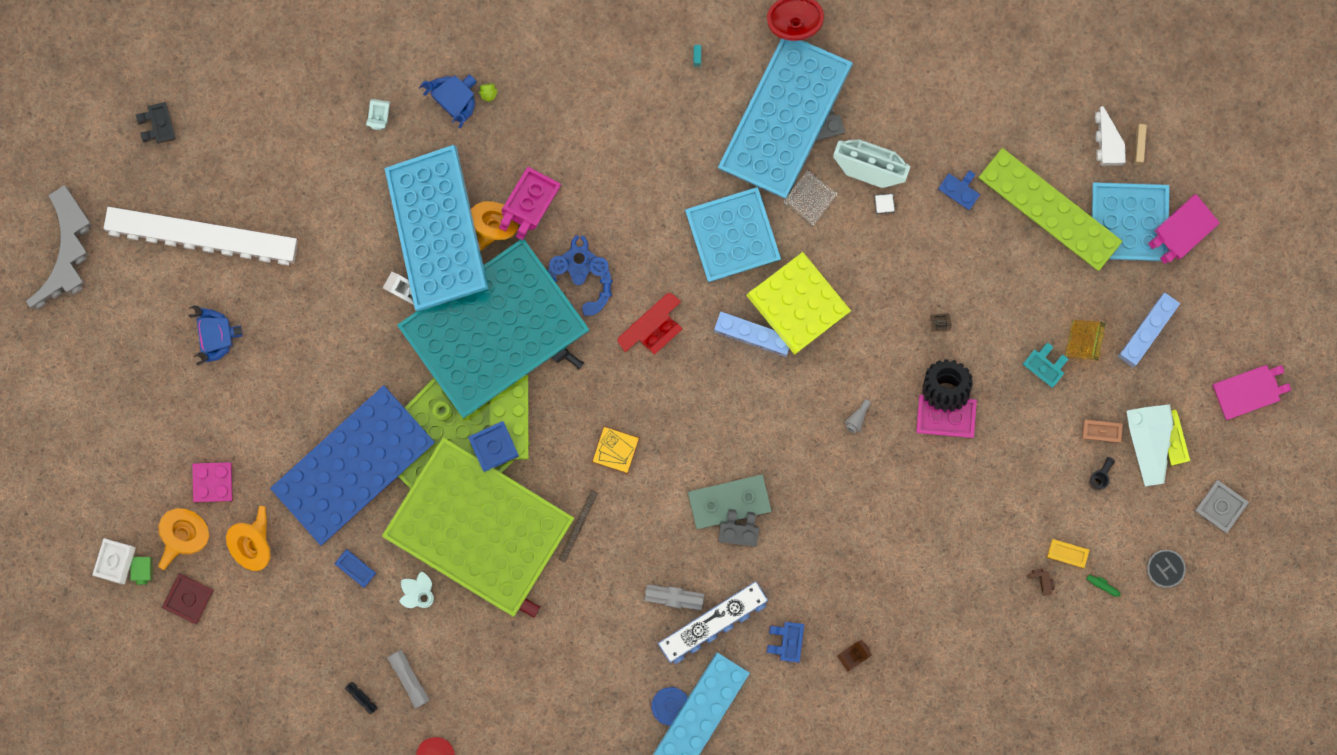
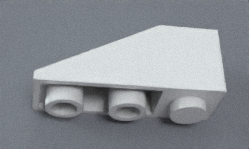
M1101 106L1098 112H1095V123H1099V131H1096V142H1099V149L1096 151L1097 161H1100V166H1123L1125 164V143L1105 108Z

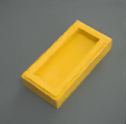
M1052 539L1047 558L1085 568L1089 549Z

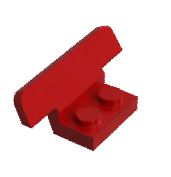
M667 293L618 337V344L624 352L629 350L637 341H640L654 355L682 330V327L668 315L681 301L672 293Z

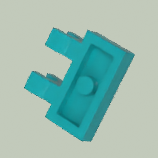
M1047 342L1040 352L1034 349L1022 365L1053 388L1064 375V372L1060 369L1068 361V358L1062 354L1055 364L1051 363L1045 357L1053 349V346Z

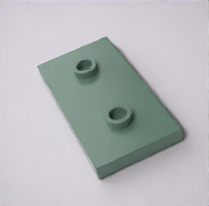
M763 474L688 492L697 530L719 525L721 521L727 522L728 509L736 510V520L746 518L747 511L755 512L756 516L772 512Z

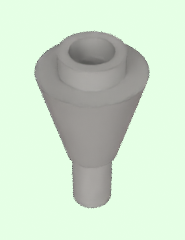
M865 399L860 408L844 422L845 428L852 433L861 432L866 411L871 405L869 400Z

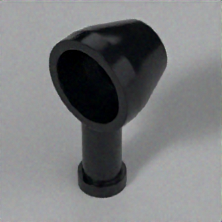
M566 348L552 357L557 363L566 359L576 366L578 370L584 364L583 361L576 358Z
M1107 457L1102 469L1095 471L1090 476L1089 485L1092 489L1103 490L1109 485L1110 480L1107 474L1115 463L1113 458Z

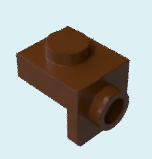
M1043 568L1032 570V574H1028V579L1039 577L1042 596L1051 595L1052 590H1055L1053 579H1050L1049 571L1044 572Z
M859 640L837 655L847 672L872 656L869 647L862 640Z

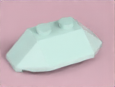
M860 139L838 141L833 155L847 176L881 188L904 183L910 170V166L897 153Z

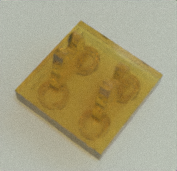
M1073 320L1065 356L1070 359L1098 361L1101 355L1100 348L1102 339L1105 336L1106 323Z

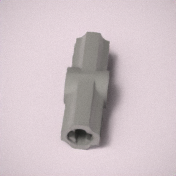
M647 585L644 601L660 603L674 608L684 607L702 610L704 594L684 591V589L675 587L665 588Z

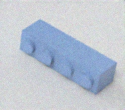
M1164 292L1117 357L1131 367H1135L1180 303Z
M720 312L714 329L715 333L784 357L787 356L789 347L775 330Z

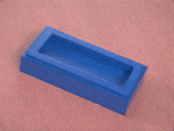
M347 549L334 563L363 588L376 575L375 571Z

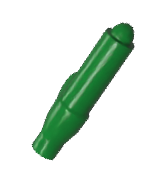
M1090 574L1087 576L1086 580L1114 597L1121 596L1119 590L1110 586L1105 579L1097 578Z

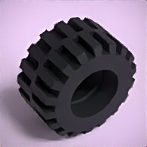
M944 359V362L939 360L936 361V365L934 363L930 365V369L928 368L926 371L922 389L924 399L929 401L928 404L930 406L934 405L936 410L943 409L942 412H947V410L953 412L955 408L959 410L962 408V405L965 406L967 404L973 380L967 367L963 368L964 364H957L955 360L949 362L948 359ZM940 383H950L954 385L955 388H944L940 385Z

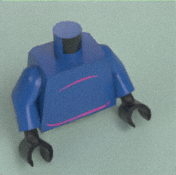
M198 306L189 307V309L195 310V314L189 315L190 318L200 317L196 319L201 352L194 355V357H200L201 361L197 362L196 365L220 360L233 347L232 338L243 337L242 326L231 327L230 320L224 314L213 309H205Z

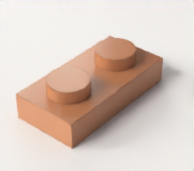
M1084 420L1082 439L1121 443L1123 423Z

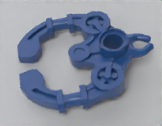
M575 235L571 241V249L562 256H555L550 260L548 273L557 282V275L569 271L572 281L576 285L583 284L590 271L594 275L600 276V283H603V293H600V298L597 302H587L582 306L584 315L593 316L602 310L609 297L612 296L611 283H613V280H611L608 262L602 257H596L588 250V241L584 235L581 236L583 245L578 247L576 241L579 239V236ZM576 253L584 255L585 260L582 264L575 263L574 255Z

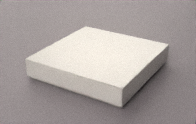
M104 538L92 575L125 584L136 547Z

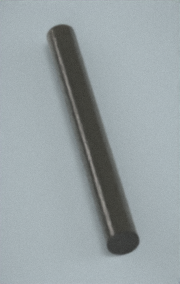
M590 491L558 560L566 562L598 495L597 492Z

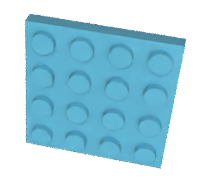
M1093 182L1092 218L1123 241L1109 260L1161 261L1160 257L1168 251L1166 245L1162 243L1158 248L1151 249L1148 243L1157 236L1154 230L1169 217V185Z
M758 187L685 209L708 283L781 260Z

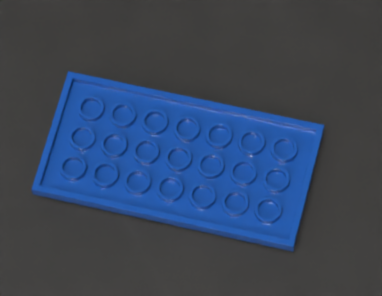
M383 385L270 489L322 546L436 442L389 389Z

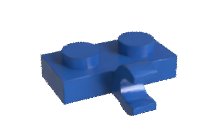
M970 170L962 182L949 173L938 188L939 191L967 210L971 209L980 196L979 193L968 186L976 175Z

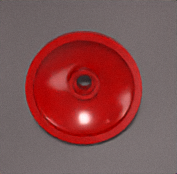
M778 0L770 7L767 14V24L771 32L781 39L790 41L810 38L821 29L824 22L823 9L815 0Z

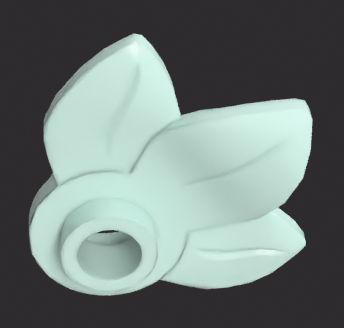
M420 572L417 580H401V587L405 595L399 602L407 608H414L416 606L427 608L432 605L434 601V596L431 592L432 582L425 573ZM422 595H427L428 600L426 602L421 601Z

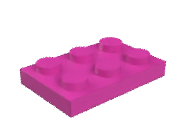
M919 395L917 434L974 438L976 399H969L965 406L962 405V408L959 410L955 408L953 412L950 410L942 412L943 409L936 410L934 405L930 406L928 404L929 401H925L924 395Z

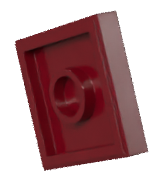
M179 573L162 608L197 625L214 590Z

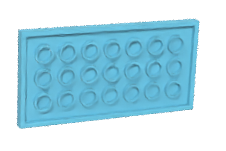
M781 39L718 169L787 200L853 63L805 41Z
M451 145L386 167V178L415 310L419 312L488 289L457 147Z

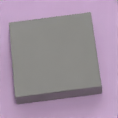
M1216 480L1195 512L1224 533H1228L1249 502L1222 482Z

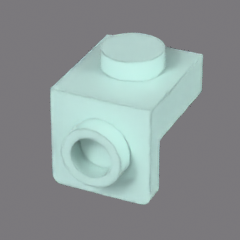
M370 100L366 126H371L374 130H381L386 127L390 107L389 101Z

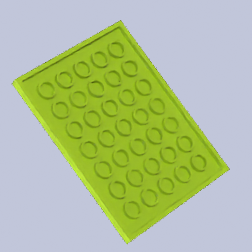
M443 437L382 537L514 617L568 530L574 517L494 468L483 472L478 458Z

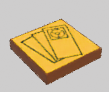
M603 426L592 463L628 474L640 437Z

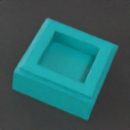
M701 45L693 47L694 67H701Z

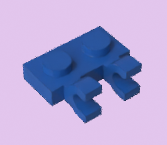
M784 622V627L770 626L769 634L783 635L781 647L767 645L766 653L780 654L781 661L800 663L804 624Z

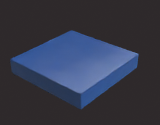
M504 421L468 437L483 472H487L519 457Z

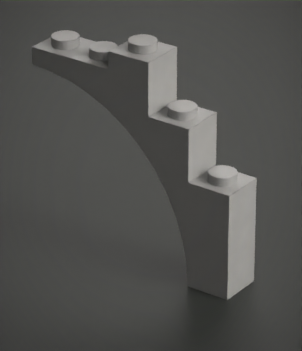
M65 185L48 195L55 207L60 223V250L57 262L47 281L32 297L26 300L31 309H41L47 304V300L50 298L55 299L62 295V290H65L69 295L71 293L75 295L85 285L73 265H80L86 261V256L89 255L77 235L80 234L82 236L89 232V227L92 224Z

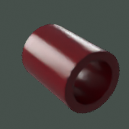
M525 598L519 610L535 618L541 606Z

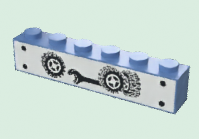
M755 581L660 641L658 645L669 663L674 661L677 664L685 659L683 656L685 653L690 651L693 654L701 648L700 644L704 641H707V643L712 642L718 638L716 634L723 630L726 633L734 628V622L739 620L742 623L750 617L749 613L753 610L759 612L767 607L765 603L768 602V599Z

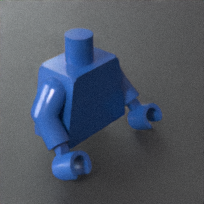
M470 74L463 81L457 76H445L429 82L424 81L419 86V89L422 87L426 89L423 93L424 96L432 91L430 93L431 97L454 118L452 124L456 121L460 123L458 128L461 129L464 122L473 114L475 96L470 89L477 81Z

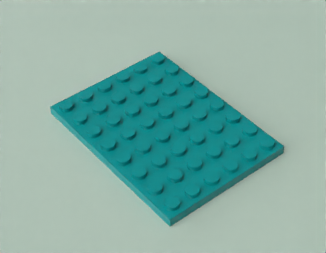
M524 239L523 241L519 240L483 265L488 289L419 312L416 311L397 324L402 334L463 419L590 331Z

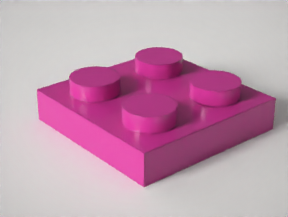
M231 462L192 464L193 502L233 501Z

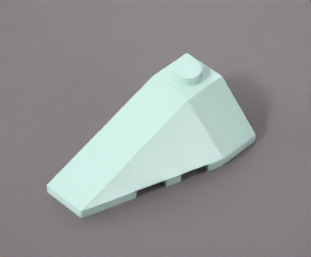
M1168 404L1127 410L1129 429L1144 485L1146 487L1164 484L1168 463V448H1170L1171 443L1170 435L1173 429L1171 406Z

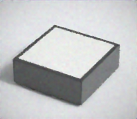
M893 193L874 195L876 215L895 213Z

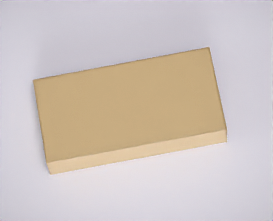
M1139 124L1136 127L1135 165H1142L1144 162L1147 124Z

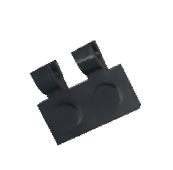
M166 102L147 106L149 112L136 114L138 125L151 121L153 130L140 133L143 143L156 139L157 144L176 139Z

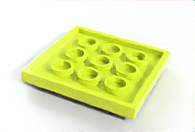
M803 252L746 295L794 355L851 312L849 307Z

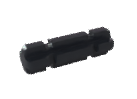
M350 682L345 689L349 694H353L352 697L362 707H365L369 714H373L377 710V706L370 702V699L361 689L357 688L358 686L354 682Z

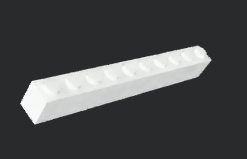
M107 207L104 230L108 232V235L119 237L122 234L127 235V238L132 240H138L140 237L146 238V242L150 243L164 241L165 245L176 247V244L184 245L183 248L191 250L199 247L203 248L202 251L214 253V250H217L226 256H233V253L240 254V257L244 259H251L252 256L259 257V261L270 263V260H276L278 264L289 266V263H295L298 246L296 238Z

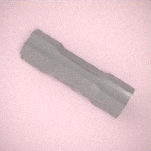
M400 650L389 656L387 659L400 678L415 709L429 702L430 699L417 680L403 651Z

